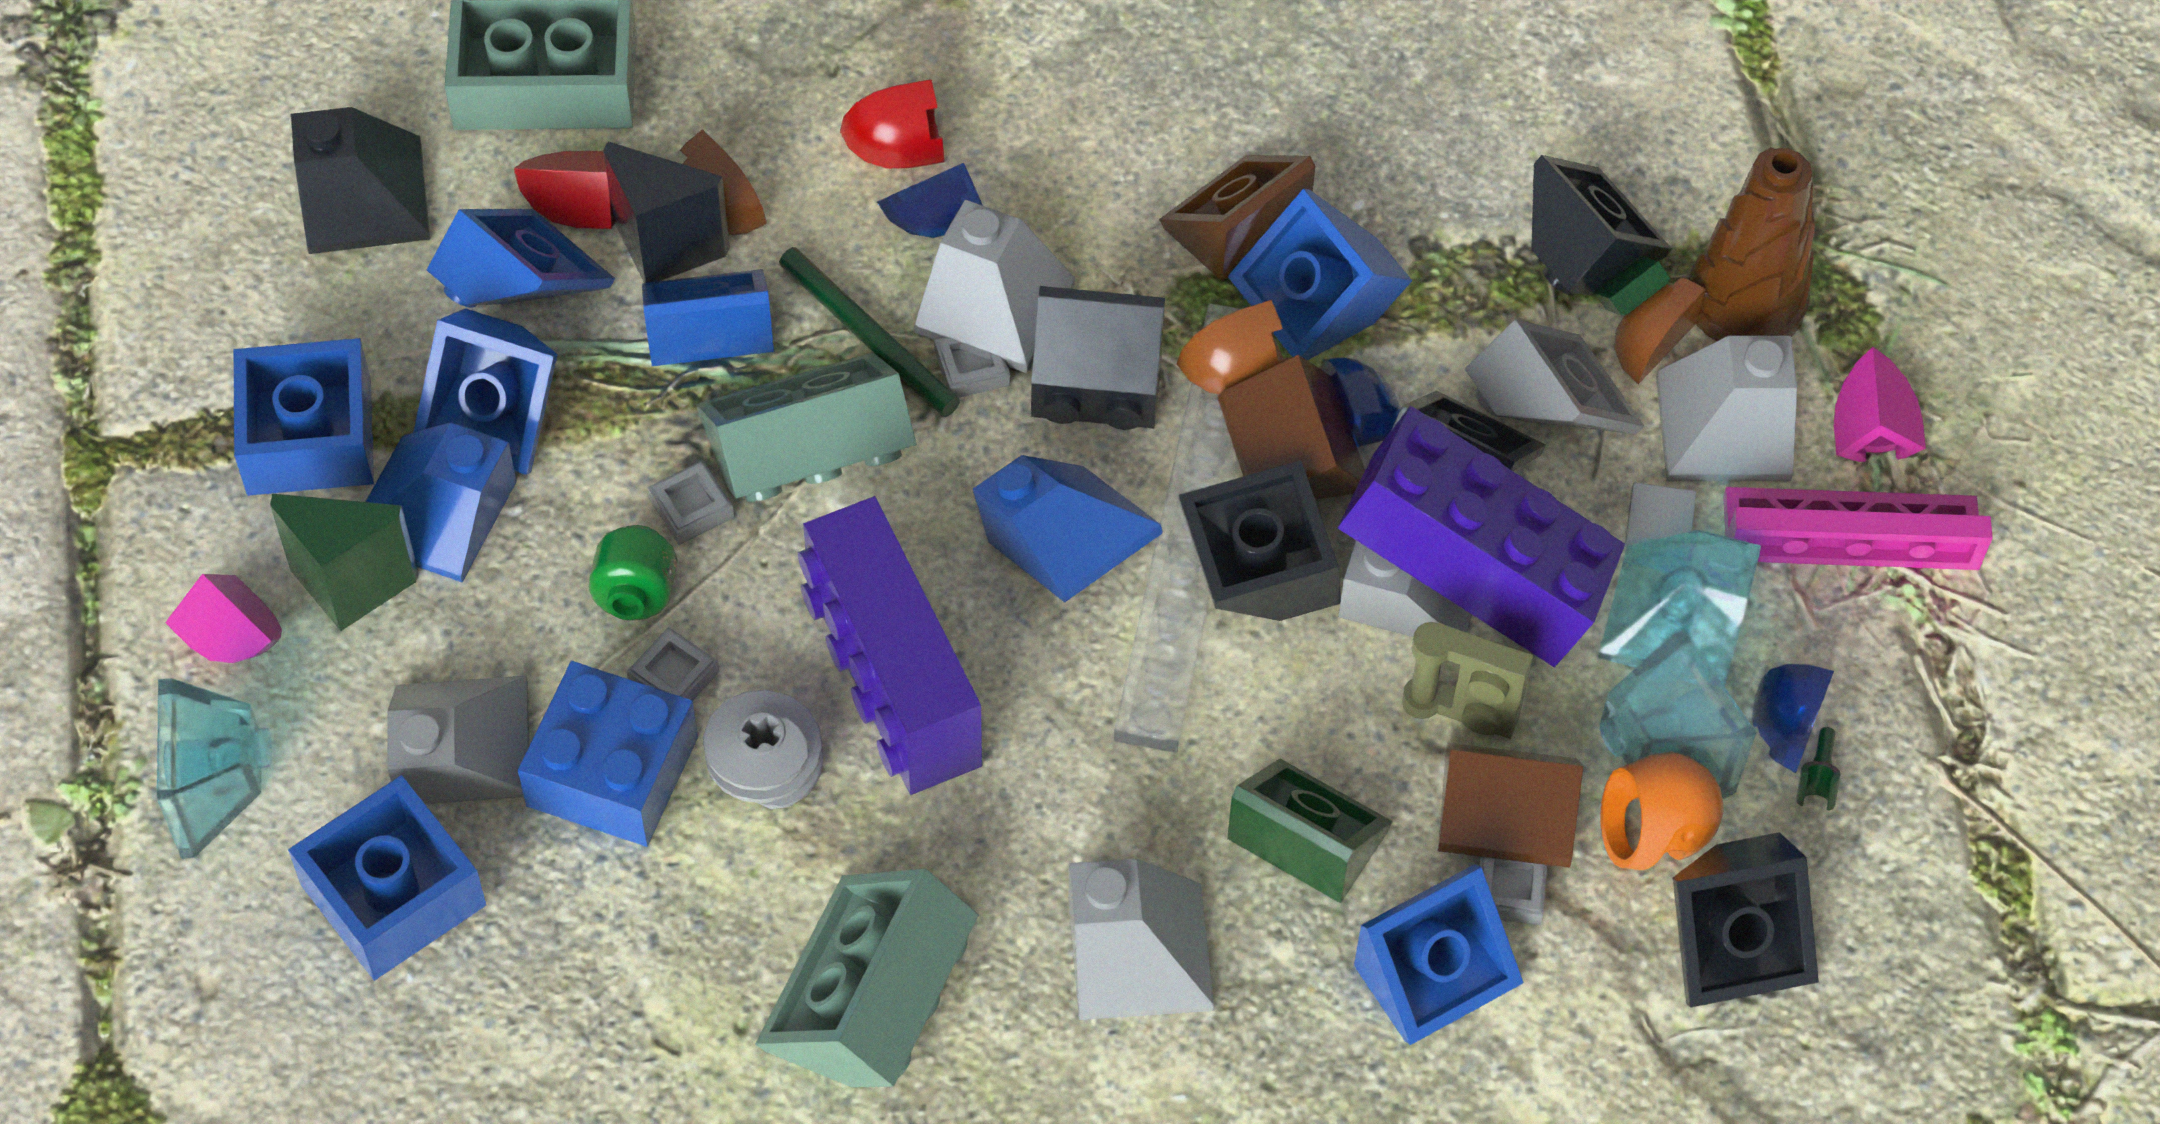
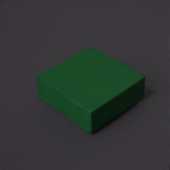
M1641 256L1595 291L1594 294L1606 310L1626 316L1669 283L1668 280L1671 278L1659 261Z

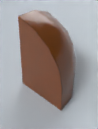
M703 129L683 145L680 151L687 157L683 162L684 165L722 176L729 235L745 234L767 224L759 198L740 167Z
M1680 277L1673 285H1665L1622 318L1616 328L1615 352L1622 369L1637 384L1697 324L1706 290L1704 287Z
M1272 300L1230 313L1214 320L1197 332L1182 348L1176 363L1188 380L1209 393L1219 395L1222 391L1290 359L1289 357L1283 358L1273 338L1274 332L1283 328Z

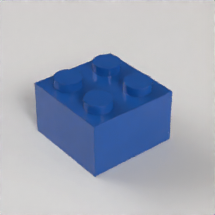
M360 338L233 349L234 456L247 496L374 484L371 378Z
M570 661L518 768L526 807L648 847L698 739L693 700L575 661Z
M402 775L288 849L300 885L374 981L487 906L477 869Z

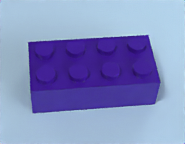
M1411 405L1374 452L1337 527L1554 668L1595 622L1625 547V543L1611 535L1604 527L1592 523L1558 501L1548 491L1533 485L1502 465L1494 456L1482 452L1448 430L1438 420L1428 417Z
M876 496L803 523L805 549L798 552V560L807 583L801 584L804 602L814 621L824 618L831 633L826 636V643L831 658L839 672L846 669L850 671L856 686L851 688L854 704L864 724L872 721L876 724L882 739L877 740V748L890 777L900 774L909 794L913 795L982 767L981 703Z

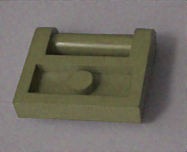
M1428 622L1420 625L1413 636L1411 649L1416 662L1413 678L1404 687L1402 699L1404 710L1410 716L1418 719L1430 718L1437 713L1462 722L1468 729L1478 734H1497L1511 739L1520 717L1534 655L1441 623ZM1446 660L1460 665L1456 686L1439 681L1441 664Z

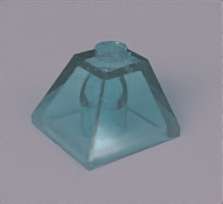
M1694 530L1627 546L1598 658L1723 691L1748 603L1761 545L1702 530Z
M1685 629L1672 634L1608 692L1599 726L1602 739L1608 750L1616 757L1622 756L1627 764L1652 754L1670 751L1692 757L1703 764L1716 778L1723 799L1736 793L1756 735L1753 726Z
M173 678L158 679L157 800L181 859L195 858L261 794V768L272 766L270 731L268 728L259 729L251 704Z

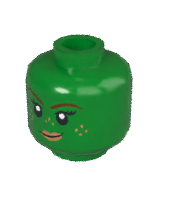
M642 525L620 527L606 533L597 545L588 587L593 601L605 612L622 620H643L661 613L670 601L678 559L673 546L656 530Z

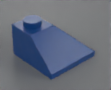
M1304 188L1227 276L1251 306L1272 300L1283 328L1275 331L1274 335L1292 357L1300 355L1306 360L1317 356L1373 325L1413 281L1378 238L1317 194Z
M459 209L426 269L445 286L444 293L451 300L469 308H475L477 305L510 304L608 289L615 280V277L534 209Z
M465 308L438 319L413 433L449 422L509 442L514 471L526 475L531 473L558 354L523 326Z
M452 422L404 435L399 440L365 502L401 505L417 567L463 582L517 482L509 442Z
M1021 455L973 488L988 543L1064 603L1163 533L1159 522L1087 468L1080 465Z

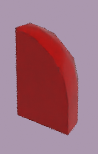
M932 79L895 85L875 91L856 102L843 117L840 133L848 149L865 162L886 169L914 168L945 162L942 136H939L935 120V109L938 107Z
M562 151L543 154L525 160L513 168L522 195L535 211L553 223L575 228H613L615 221L611 207L603 151Z

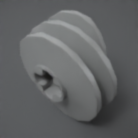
M771 690L747 691L724 701L709 717L703 735L705 760L710 777L723 792L742 801L756 802L771 810L790 807L810 794L821 775L823 751L819 725L806 706L787 694Z

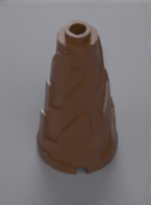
M1770 147L1758 155L1740 193L1733 197L1725 218H1719L1704 252L1698 255L1696 262L1692 266L1688 280L1706 289L1696 325L1715 341H1719L1727 336L1792 337L1803 323L1810 301V285L1814 260L1812 242L1815 223L1812 212L1813 182L1811 165L1799 152L1788 148L1775 149Z

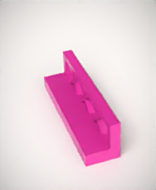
M1726 487L1723 495L1727 561L1980 570L1993 538L1991 516H1979L1977 496L1747 487Z

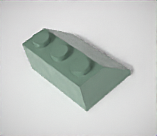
M873 352L696 404L725 486L736 499L745 496L748 502L762 501L775 497L782 492L781 485L804 478L808 484L830 481L842 475L841 467L865 461L867 466H878L893 462L902 456V449L917 445L899 373Z
M926 868L842 875L755 1044L769 1054L849 1087H894L897 1079L906 1071L910 1064L911 1051L926 1021L934 1014L939 1005V994L954 964L964 954L968 944L967 938L979 914Z

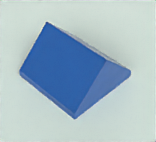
M763 269L642 283L643 309L652 366L774 352L769 294Z
M1477 864L1382 913L1360 927L1354 967L1404 1041L1410 1045L1524 983L1482 867Z

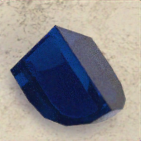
M964 163L953 166L877 201L880 209L890 222L909 234L929 238L945 235L964 200L983 206Z
M1345 357L1322 359L1320 369L1332 378L1348 428L1357 447L1383 441L1392 430L1401 410L1395 392L1386 379L1379 372L1357 359Z
M1785 664L1769 669L1760 680L1753 704L1751 718L1753 727H1758L1760 736L1770 747V757L1794 773L1797 772L1834 673L1832 670L1807 664Z

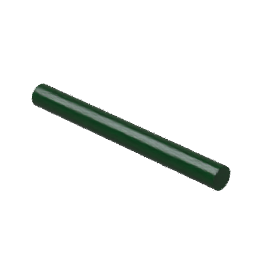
M792 247L781 256L780 266L873 353L899 373V377L942 417L951 415L957 409L960 399L798 248Z

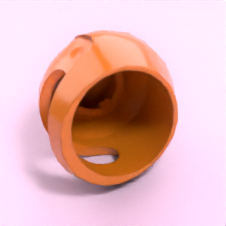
M1672 751L1652 754L1614 770L1606 782L1600 811L1602 838L1606 852L1616 866L1632 870H1646L1652 867L1667 852L1677 860H1682L1698 853L1716 835L1723 817V798L1716 778L1703 764L1692 757ZM1639 798L1641 833L1638 846L1634 852L1626 837L1625 812L1628 804L1632 800Z

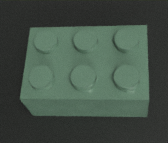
M451 0L445 91L453 130L633 128L637 33L632 0Z

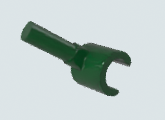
M1830 727L1820 729L1815 757L1812 762H1807L1801 767L1796 801L1800 806L1804 805V798L1808 795H1818L1827 799L1826 810L1830 811L1836 805L1841 774L1840 770L1832 765L1831 759L1836 733Z

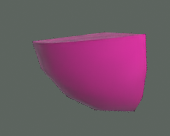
M1874 347L1855 363L1843 382L1835 404L1834 435L1836 455L1856 462H1865L1866 452L1883 453L1896 450V458L1898 460L1926 449L1923 417L1918 398L1907 378L1891 359Z
M202 574L165 622L191 649L210 661L224 663L241 662L265 653L279 641L282 633V628L276 616L236 575Z

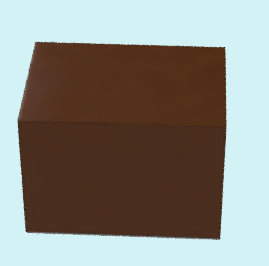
M1245 155L1159 220L1163 228L1223 282L1302 189H1309L1313 192L1316 166L1311 156Z
M1296 355L1219 394L1217 399L1243 476L1301 460L1315 500L1354 494L1365 472V468L1332 376L1300 355Z
M1447 743L1438 852L1570 868L1584 766L1577 758Z

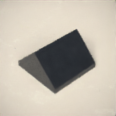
M609 141L607 142L603 153L614 224L644 283L662 281L726 257L730 249L722 176Z

